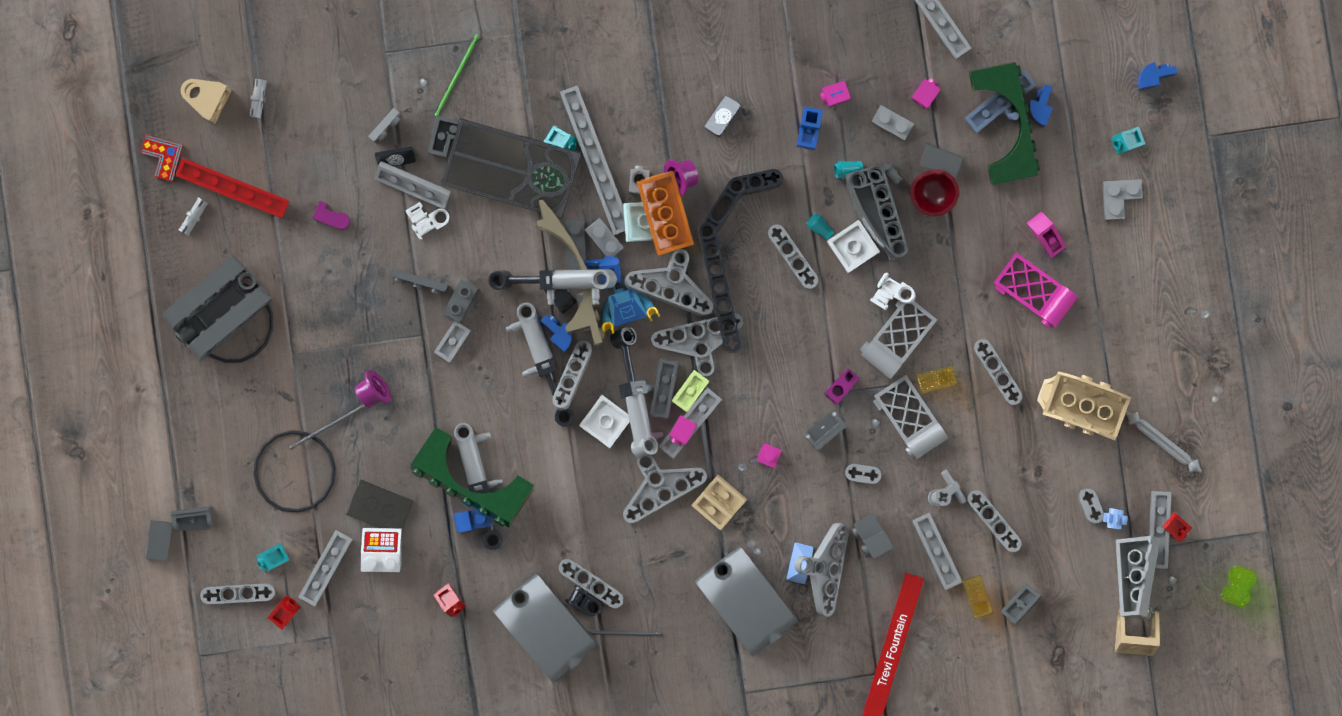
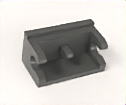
M927 143L920 160V165L932 170H946L956 178L963 156Z
M832 410L803 435L818 451L847 425Z
M212 506L171 511L172 525L175 532L214 527Z
M150 519L145 559L167 561L172 523Z
M1026 583L1000 612L1016 626L1037 604L1041 596Z

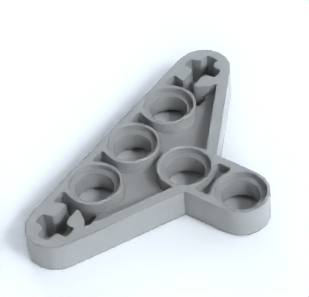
M683 249L672 253L667 268L632 271L624 278V284L628 289L696 315L706 316L713 310L712 301L685 274L690 257L687 251ZM678 253L682 254L685 258L682 264L678 263L675 259ZM671 271L678 273V281L671 280ZM635 276V280L638 282H642L643 278L646 280L643 282L642 288H640V283L632 285V281L629 278ZM648 282L655 284L656 290L654 292L647 290L646 285ZM665 289L672 290V299L664 296ZM684 295L691 299V303L688 306L682 303ZM695 302L699 305L705 303V307L708 309L703 312L702 307L697 305L693 308Z
M734 313L735 318L740 320V323L737 324L739 330L743 325V319L739 314ZM717 317L657 331L652 335L651 342L660 349L694 356L699 374L708 377L714 372L711 352L722 344L720 331L714 332L710 328V324L713 321H718ZM699 325L702 327L703 332L700 336L692 334L693 326ZM727 325L728 330H731L733 325ZM675 330L683 331L684 338L677 341L673 338ZM670 331V338L673 343L668 344V340H664L663 344L659 345L654 339L657 338L658 334H661V337L667 336L666 332ZM704 344L707 347V352L704 355H699L696 352L697 345ZM705 362L709 363L712 368L707 374L700 370V366Z
M651 455L647 456L652 461L651 465L644 468L640 464L641 458H638L637 464L645 480L623 512L624 519L629 523H635L700 486L707 479L705 470L702 468L660 470ZM695 471L703 472L702 481L694 480L693 483L695 485L690 487V483L685 477L687 475L690 478L694 477ZM653 473H658L661 476L660 483H651L650 476ZM684 480L687 483L685 491L677 490L676 483L678 481ZM662 490L670 492L671 497L669 500L663 501L660 499L659 494ZM650 499L654 502L652 510H645L643 508L645 500ZM640 504V508L645 514L641 516L640 512L637 513L634 520L627 518L628 510L635 511L638 509L635 505Z
M834 523L813 557L799 556L794 562L796 572L810 575L816 611L819 615L826 617L831 616L835 611L849 536L848 526L842 523ZM838 546V553L834 555V548ZM805 560L806 567L802 570L801 564ZM820 563L821 568L816 572V565ZM832 565H834L835 571L831 575L830 568ZM831 584V591L827 593V586Z

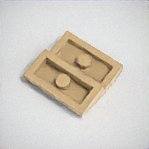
M717 475L691 506L721 530L747 499L720 475Z

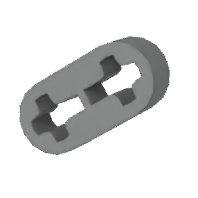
M850 464L845 469V476L851 481L875 484L880 481L881 472L873 466ZM856 467V471L862 472V476L855 475L854 478H851V474H848V471ZM872 470H875L878 477L871 481L870 477L864 476V473H871Z
M1088 488L1081 490L1078 498L1087 520L1095 524L1101 522L1104 512L1095 491ZM1085 492L1093 496L1090 498L1091 505H1089L1087 500H1083ZM1091 507L1094 508L1095 512L1100 513V515L1097 516V520H1095V518H1090V515L1092 514Z

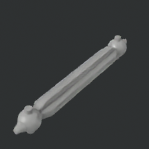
M1127 411L1125 413L1130 425L1136 424L1141 432L1180 463L1187 465L1190 473L1202 472L1198 460H1191L1187 453L1148 422L1139 419L1138 412L1130 413Z

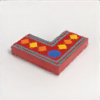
M146 135L141 154L159 158L154 177L174 182L184 145Z

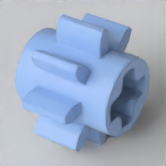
M1110 508L1109 513H1104L1103 522H1107L1108 528L1121 529L1122 525H1127L1128 516H1123L1124 510Z

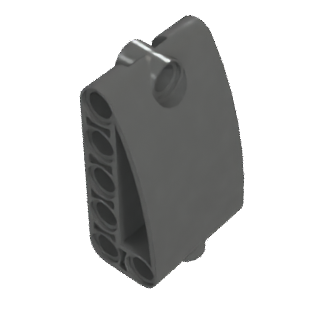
M872 166L845 175L846 188L850 200L871 239L890 261L909 256L908 246L884 169L880 166ZM871 173H875L878 176V180H873ZM876 192H882L884 199L878 198ZM882 210H887L890 216H883ZM888 228H892L895 231V236H891L888 233Z
M234 255L162 314V319L173 330L180 343L187 347L201 362L260 312L272 298L257 282L255 276ZM248 278L252 281V285L245 287L242 284V280Z
M740 545L694 580L752 657L768 644L770 645L783 635L782 633L798 622ZM719 565H726L728 571L726 574L720 575L717 573V567Z
M537 572L493 609V612L553 683L568 670L573 669L583 660L584 656L598 645L592 635ZM519 592L523 593L526 597L523 603H518L515 600V595Z

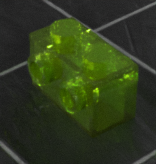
M1234 564L1228 573L1229 580L1227 586L1225 585L1222 590V601L1242 608L1248 605L1251 594H1249L1251 586L1254 587L1257 581L1256 571Z

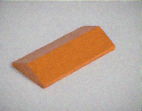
M674 171L653 175L638 181L637 186L657 255L694 245Z

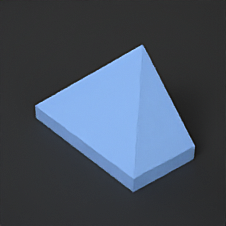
M794 543L786 580L802 584L806 583L808 575L796 572L794 562L799 556L812 557L813 546ZM805 560L801 564L802 570L806 567Z

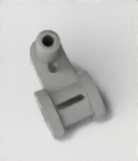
M943 470L941 475L948 486L944 489L932 490L928 494L930 505L934 507L948 505L953 493L960 504L967 502V499L960 490L959 483L954 481L948 470Z

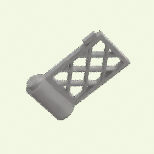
M907 296L906 298H903V297H902V299L908 300V299H910V297H908V296ZM898 301L895 305L897 307L896 311L870 343L866 341L860 348L862 352L860 356L889 379L894 376L937 321L934 316L915 301L910 303L914 307L915 314L904 315L903 307L906 304ZM919 316H926L931 320L927 327H919ZM915 317L916 328L906 329L905 318ZM902 318L903 329L892 330V321ZM917 330V340L907 342L906 331ZM903 332L905 343L894 344L893 333ZM890 333L891 344L884 345L878 340L882 334ZM905 345L906 354L902 359L895 354L894 346Z
M907 375L874 395V404L879 411L883 409L907 445L905 451L911 459L913 457L916 460L949 439ZM903 381L909 386L908 395L897 393L898 385ZM885 393L894 394L892 405L884 404L880 397ZM896 395L907 397L905 408L894 406ZM909 398L919 401V410L907 408ZM893 408L905 410L903 421L894 420L892 417ZM907 411L918 413L916 424L905 422ZM920 414L928 415L932 422L926 426L919 425ZM904 424L915 426L914 434L908 438L902 432Z

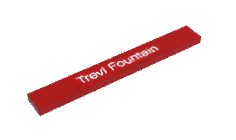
M905 572L862 716L883 715L924 581L922 577Z

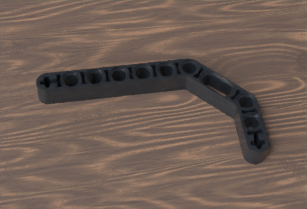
M777 169L732 178L699 227V239L722 343L725 351L730 354L736 353L740 349L741 341L717 233L741 196L776 189L782 184L783 175ZM771 175H775V177L778 178L776 183H773L772 180L766 181V185L764 186L763 176H766L765 180L771 179ZM756 178L761 184L758 187H752L750 181ZM733 183H740L742 189L740 191H733L731 185ZM725 198L731 200L732 204L724 217L719 221L714 220L712 215L720 202ZM710 228L713 233L711 236L705 237L702 234V230ZM713 246L717 252L715 255H708L706 249ZM718 265L721 271L718 274H713L710 271L711 266ZM716 284H723L725 290L722 293L716 292L714 290ZM721 302H726L729 305V309L725 312L720 311L718 305ZM725 321H731L733 328L725 330L722 324ZM735 332L736 335H732V339L737 344L734 349H731L730 346L726 345L729 344V336L724 337V335H730Z

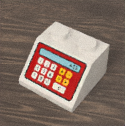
M363 528L361 572H400L401 529Z

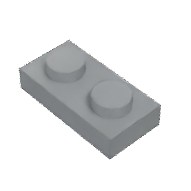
M880 105L871 123L905 141L914 123Z
M393 108L368 137L375 143L377 141L381 142L388 133L386 131L389 127H395L400 121L399 116L401 114Z
M600 218L585 229L605 256H615L624 248Z
M454 320L434 353L451 363L471 330Z

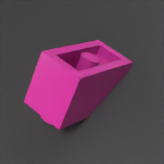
M1042 212L1026 223L1034 237L1051 258L1066 248L1055 225Z

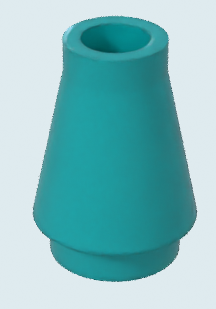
M838 161V163L834 164L835 177L837 179L841 178V180L846 179L845 175L863 169L861 161Z
M815 212L806 222V225L809 226L808 229L824 237L826 240L834 234V231L821 214L818 215Z

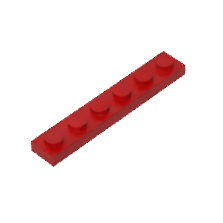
M182 158L175 175L282 219L290 202L287 199Z

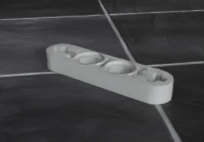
M778 224L771 226L768 231V237L801 285L806 289L814 288L818 283L816 273L786 230ZM774 228L776 230L780 229L782 231L780 233L782 239L785 236L788 239L783 241L779 246L776 243L780 241L778 237H772ZM784 244L792 245L793 252L791 254L783 253L782 246ZM796 259L802 260L804 263L803 269L796 270L793 267V262ZM806 268H808L810 271L806 273L809 277H814V284L806 285L805 276L802 275V277H800L798 274L804 272Z
M985 339L976 341L973 350L1005 401L1010 405L1020 403L1022 393L990 342ZM979 343H981L982 345L986 344V352L988 354L992 352L993 355L988 356L985 360H983L982 357L986 355L983 351H978ZM991 358L996 359L998 362V366L994 370L990 369L987 365L988 360ZM1000 375L1008 377V383L1005 386L998 383ZM1012 384L1014 387L1010 389L1013 393H1018L1017 401L1009 400L1010 393L1008 390L1004 393L1003 389L1008 388Z
M579 341L570 356L552 399L553 405L557 410L563 411L568 409L592 355L591 344L587 341ZM585 346L588 352L584 351L582 359H580L581 352L579 348L583 349ZM573 363H580L582 367L579 371L575 372L571 370V365ZM566 380L574 382V386L569 389L565 388L563 384ZM563 392H565L564 400L566 403L559 405L557 399L561 400Z
M971 491L967 496L968 504L1007 551H1018L1022 544L1017 534L981 491ZM973 494L976 496H981L979 498V501L982 504H984L985 501L987 503V505L983 506L980 509V511L977 510V508L980 507L978 503L971 502L973 500ZM986 508L993 510V517L991 519L983 517V511ZM998 523H1003L1006 527L1003 534H998L995 531V526ZM1009 531L1012 533L1011 535H1009L1010 539L1017 540V542L1015 543L1017 546L1016 548H1009V541L1006 538L1004 539V541H1002L1001 539L1002 537L1006 536L1009 533Z
M564 559L560 562L559 571L563 576L612 608H618L623 604L624 597L618 590L571 559ZM568 562H570V567L573 570H576V567L580 569L575 574L574 579L570 577L573 574L572 572L567 571L565 573L563 571V563L567 564ZM582 572L589 576L588 582L584 584L578 581V575ZM601 583L604 585L605 590L602 594L594 592L595 584ZM608 588L612 590L609 593L612 596L619 595V604L615 603L613 605L611 603L612 599L608 596L606 600L602 598L607 593Z
M269 583L212 586L204 588L200 593V598L205 604L268 601L275 597L276 589ZM255 587H259L258 591H263L265 587H268L269 590H272V593L269 594L268 598L265 594H259V598L256 599L257 591ZM245 588H250L253 591V596L250 599H246L242 594ZM217 589H220L219 596L221 601H218V597H212L211 601H208V598L204 596V594L208 593V590L214 594L218 593ZM226 589H231L234 592V597L231 600H227L223 596Z

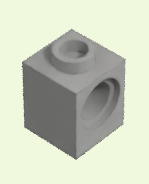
M635 166V169L630 170L629 193L640 194L634 178L637 175H642L645 179L650 177V170H646L645 166Z

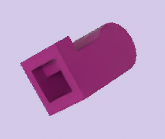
M319 201L312 219L339 230L349 227L350 218L348 215L342 212L335 213L327 209V203Z
M847 368L823 394L832 403L837 405L852 389V386L859 380V377Z

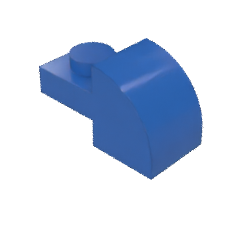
M1156 62L1149 64L1138 76V90L1157 87L1160 85L1159 78L1177 74L1176 66L1170 67V64L1160 65L1159 69H1157Z
M1046 84L1037 91L1035 99H1038V101L1030 100L1028 104L1030 118L1041 127L1047 125L1053 109L1046 105L1052 87Z
M804 107L796 147L815 151L823 110Z
M605 256L604 259L584 261L587 270L609 269L616 274V282L622 281L618 258ZM603 275L602 282L606 283L607 278Z
M545 315L541 322L555 333L550 340L566 352L572 342V333L567 334L565 329L568 324L564 322L559 327L558 324L560 322L552 315L550 317Z
M478 509L453 514L457 533L493 525L492 518L481 515Z

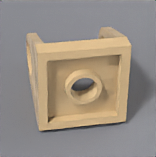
M198 79L186 80L181 86L182 97L203 118L214 124L232 91L228 86L220 82ZM195 87H199V95L195 98H191V90Z
M1119 608L1115 653L1153 656L1160 646L1159 612H1153L1151 635L1149 638L1126 636L1125 617L1120 616Z

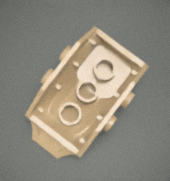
M1058 371L1056 376L1044 379L1037 399L1043 408V415L1065 422V427L1074 430L1075 427L1082 428V433L1093 436L1095 433L1116 441L1131 397L1110 389V384L1101 381L1100 384L1092 382L1093 378L1082 375L1080 378Z

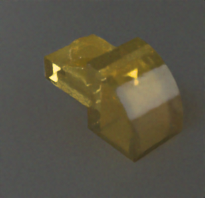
M953 366L917 375L921 393L958 384Z
M977 575L962 580L974 619L993 614L982 576Z

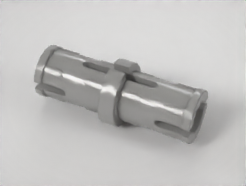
M255 79L253 96L250 98L252 102L249 117L261 119L263 103L266 101V98H264L267 85L266 80Z
M198 197L191 211L186 213L187 217L178 230L189 236L196 222L201 220L200 216L209 203Z

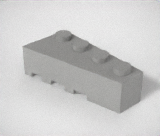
M1145 536L1116 540L1121 617L1128 619L1147 617L1160 538Z

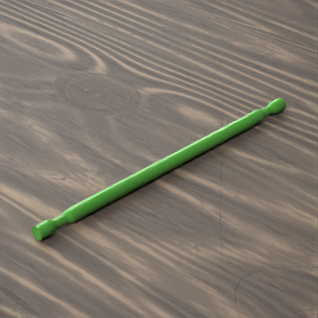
M478 34L475 35L474 41L471 43L434 116L437 117L475 46L476 40L479 38Z

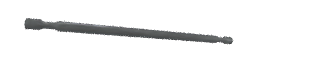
M360 406L355 410L349 412L348 414L342 416L341 418L333 421L332 423L326 425L325 427L298 441L296 444L289 446L290 449H294L296 446L301 445L302 443L324 432L325 430L331 428L332 426L338 424L339 422L345 420L353 414L361 411L366 406Z
M587 630L590 634L661 636V632Z

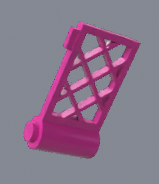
M1017 252L993 283L996 285L995 290L1002 295L1007 293L1038 315L1042 319L1041 323L1049 329L1058 326L1078 299L1075 293L1062 286ZM1016 259L1024 263L1023 271L1013 272L1012 264ZM1027 272H1037L1040 282L1029 283ZM1025 273L1027 284L1015 285L1014 274ZM1012 275L1013 286L1005 287L1000 283V280L1003 276ZM1052 283L1057 288L1051 294H1044L1043 284ZM1041 284L1042 295L1031 296L1030 286ZM1027 286L1029 297L1020 298L1017 295L1016 288ZM1043 297L1044 306L1038 311L1033 307L1032 299Z

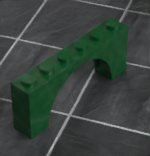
M1009 62L969 71L972 90H991L1001 94L1013 105L1016 113L1019 114V132L1014 146L1002 159L987 165L990 184L995 185L1038 176L1037 171L1040 170L1038 159L1034 157L1036 145L1034 140L1031 141L1030 133H1033L1031 122L1027 121L1026 114H1029L1028 104L1024 103L1023 100L1025 88L1023 84H1020L1019 77L1022 76L1020 65H1017L1016 62Z
M435 427L412 461V473L419 478L424 477L429 480L428 482L436 488L441 487L447 495L453 498L455 496L458 497L464 505L468 507L473 506L478 509L481 515L485 517L490 516L495 519V523L499 526L510 528L534 491V484L517 475L509 485L491 493H476L461 487L451 477L446 465V455L452 443V436Z

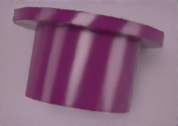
M673 159L666 161L664 173L674 171L680 196L685 195L687 188L698 183L699 176L695 165L690 160L679 163Z
M373 370L366 371L365 380L355 386L358 398L368 408L373 407L380 401L385 404L391 401V392L387 384Z

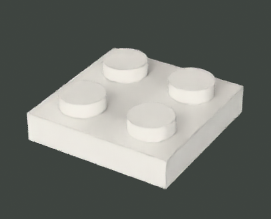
M859 220L827 241L847 273L880 252Z
M601 395L579 426L611 448L630 422L629 414Z

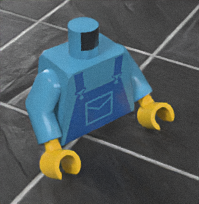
M622 280L621 282H616L613 286L615 294L608 296V300L604 302L601 313L602 330L604 335L607 329L612 330V334H614V327L645 317L653 321L651 316L657 314L660 317V314L648 296L630 289L626 290Z

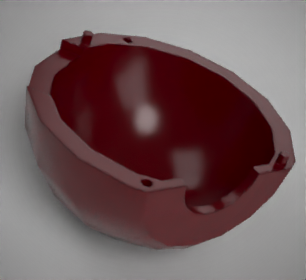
M941 169L928 171L917 176L910 189V197L914 207L922 214L931 217L943 216L951 212L960 196L959 186L955 178L946 170Z

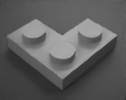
M1142 179L1102 182L1105 220L1125 219L1124 200L1143 198Z

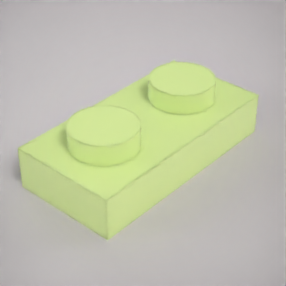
M694 370L672 402L687 412L709 383V380Z

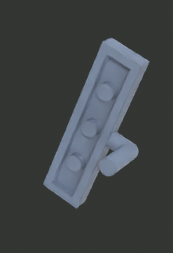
M1023 70L1019 80L1020 84L1024 85L1026 94L1036 84L1026 71ZM996 92L964 119L974 132L978 133L1002 112H1004L1009 120H1017L1019 114L1013 112L1010 109L1012 104L1004 96Z

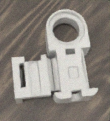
M421 202L405 210L412 223L415 222L416 226L413 224L412 228L419 239H422V235L435 227L438 230L446 225L449 221V213L445 209H437L430 213L428 218L427 212L424 213L421 209L423 207ZM438 212H444L446 214L445 222H437L435 215Z
M884 273L877 284L878 291L870 299L871 302L886 310L888 308L887 303L890 299L893 300V297L904 304H910L915 300L916 294L907 284L903 282L899 284L889 278L888 273ZM904 290H910L912 296L910 299L904 300L901 297V293Z

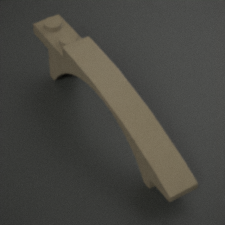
M539 200L543 219L536 221L538 230L547 232L561 240L576 257L580 269L587 270L573 240L558 218L543 200ZM583 289L580 306L565 329L566 333L570 334L589 328L595 347L602 345V339H605L602 328H598L597 321L600 320L597 309L593 310V307L599 306V304L593 305L592 289Z

